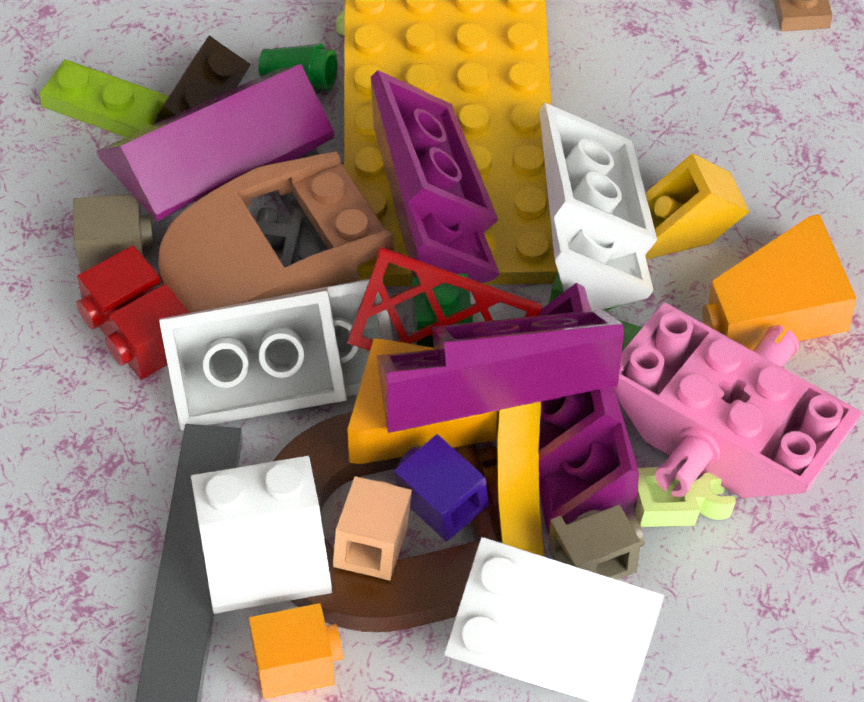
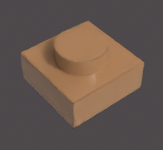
M774 0L781 32L828 29L831 26L833 14L829 0Z

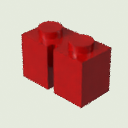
M132 245L77 275L81 299L76 301L78 311L90 329L93 330L99 327L104 333L106 345L115 361L120 366L128 363L140 380L167 366L159 319L190 312L166 284L154 290L152 289V287L160 284V277L135 246Z

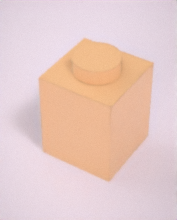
M354 476L335 531L333 567L390 581L408 528L412 490L394 486L384 481H373Z

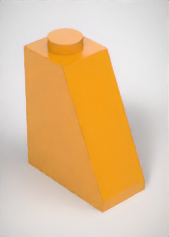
M820 214L808 216L712 280L709 303L702 307L703 323L752 351L763 339L769 327L774 325L784 327L783 332L775 341L777 344L783 339L788 330L794 333L798 341L849 331L856 303V295Z
M374 338L347 429L349 462L365 464L403 457L411 448L417 445L423 446L436 434L452 448L496 440L499 410L388 433L377 355L433 350L434 348Z

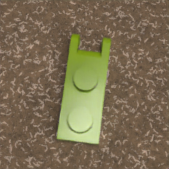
M67 59L63 60L39 93L43 108L124 137L154 125L159 118L157 116L159 110L168 98V95Z

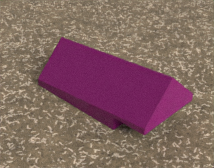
M298 64L269 72L97 151L100 160L158 222L257 167L295 160L333 139L334 130L302 65Z
M377 70L371 76L374 130L407 256L455 274H468L469 279L480 283L493 281L500 275V272L484 233L498 221V217L452 104ZM411 270L413 278L418 277L416 272Z
M575 283L543 307L537 316L590 311L591 308L585 287ZM614 387L541 401L538 449L539 493L546 528L550 529V519L562 516L567 525L585 512L591 510L604 511L617 505L621 506L625 515L632 513L635 516L634 510L637 504L639 471Z
M603 309L434 326L432 327L433 350L377 355L387 432L391 433L618 386L624 337L623 324Z

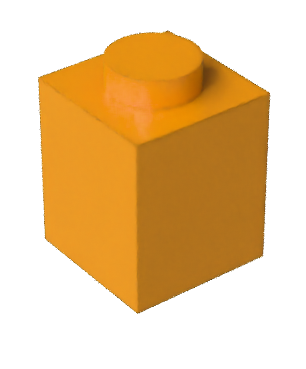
M321 603L249 617L252 646L263 699L335 685L333 661L343 660L342 646L337 624L325 625Z

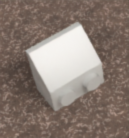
M309 456L191 475L213 614L332 593L320 508Z

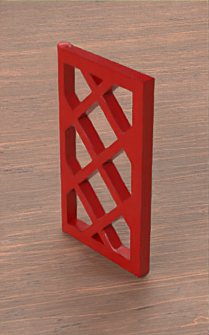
M380 247L377 250V260L349 333L347 343L370 351L373 339L363 336L362 333L368 318L384 310H387L400 339L395 341L412 344L431 335L432 327L453 325L478 312H481L484 321H493L488 308L500 302L525 311L523 317L537 316L542 310V305ZM390 262L415 271L420 283L389 297L382 279ZM444 282L470 291L476 303L445 317L432 288ZM425 292L438 321L407 335L394 306ZM379 293L382 301L373 305L376 295Z

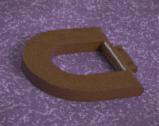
M352 412L331 417L306 429L289 442L273 460L274 462L309 456L320 512L330 495L343 484L353 480L354 476L362 477L396 469L402 458L398 457L365 464L350 463L347 429ZM474 444L453 448L486 479L489 506L470 522L476 538L475 542L397 560L391 580L389 581L333 567L334 547L324 537L332 593L290 601L297 607L321 603L326 623L330 625L337 624V627L361 632L399 631L455 618L481 537L502 543L498 504V466H496L498 465L497 446H489L480 450H476Z

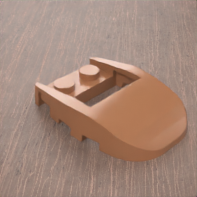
M337 151L257 167L202 197L181 212L170 224L161 242L158 265L162 284H166L185 308L192 313L354 282L359 279L358 267L376 257L377 250L380 247L394 252L395 250L391 232L389 229L385 230L342 166ZM276 190L280 196L292 193L328 250L314 254L284 268L247 206L251 205V199Z

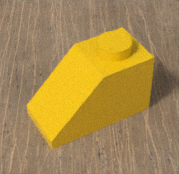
M691 153L646 192L657 241L645 255L646 260L709 245L750 212L731 172Z

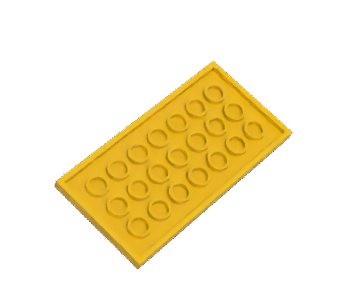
M345 0L344 169L385 230L389 229L391 232L395 252L407 256L374 130L371 76L377 70L452 104L498 217V221L484 235L500 275L493 281L483 284H553L558 269L554 256L539 113L544 103L552 105L546 0ZM377 256L358 267L359 279L356 281L370 279ZM389 262L383 276L384 286H412V272L409 269Z

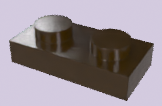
M209 35L159 110L157 116L166 120L236 88L251 64Z

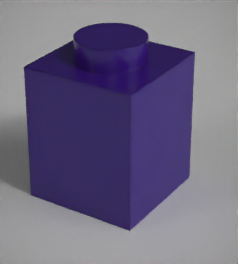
M438 434L423 446L417 445L406 452L401 458L398 467L394 470L397 486L412 490L410 509L446 542L489 506L485 477Z

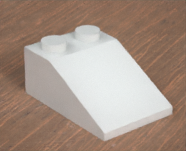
M481 537L444 655L591 702H632L665 595Z

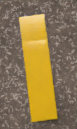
M541 402L499 410L497 439L498 504L502 543L545 557L539 498L538 449Z

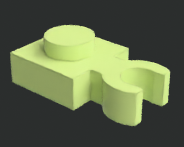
M659 467L638 468L637 504L634 512L640 527L695 526L699 513L716 520L726 519L731 516L736 503L735 497L718 496V494L724 492L725 487L721 486L722 480L709 472L703 474L700 479H696L685 496L675 497L671 495V492L679 482L677 478L665 492L655 479V472Z

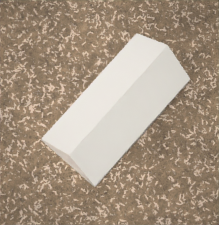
M544 103L539 113L555 262L564 292L575 283L584 286L591 310L607 309L647 299L654 290L645 255L655 244L657 237L632 140L548 103Z
M369 279L159 319L180 430H184L185 424L213 425L347 401V396L357 395L370 351L348 344L347 339ZM377 293L373 305L382 301L379 293ZM387 310L368 318L362 333L363 336L393 341Z

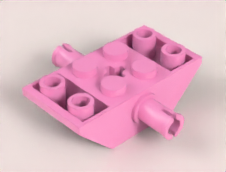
M665 302L622 351L618 386H614L617 399L643 440L669 455L665 463L660 465L655 472V479L661 489L666 492L677 478L679 482L671 492V495L675 497L685 496L700 474L703 475L707 472L720 478L721 486L742 498L806 493L858 422L862 411L782 368L799 349L798 339L790 330H788L779 344L775 342L783 332V326L774 325L769 327L763 339L752 351Z

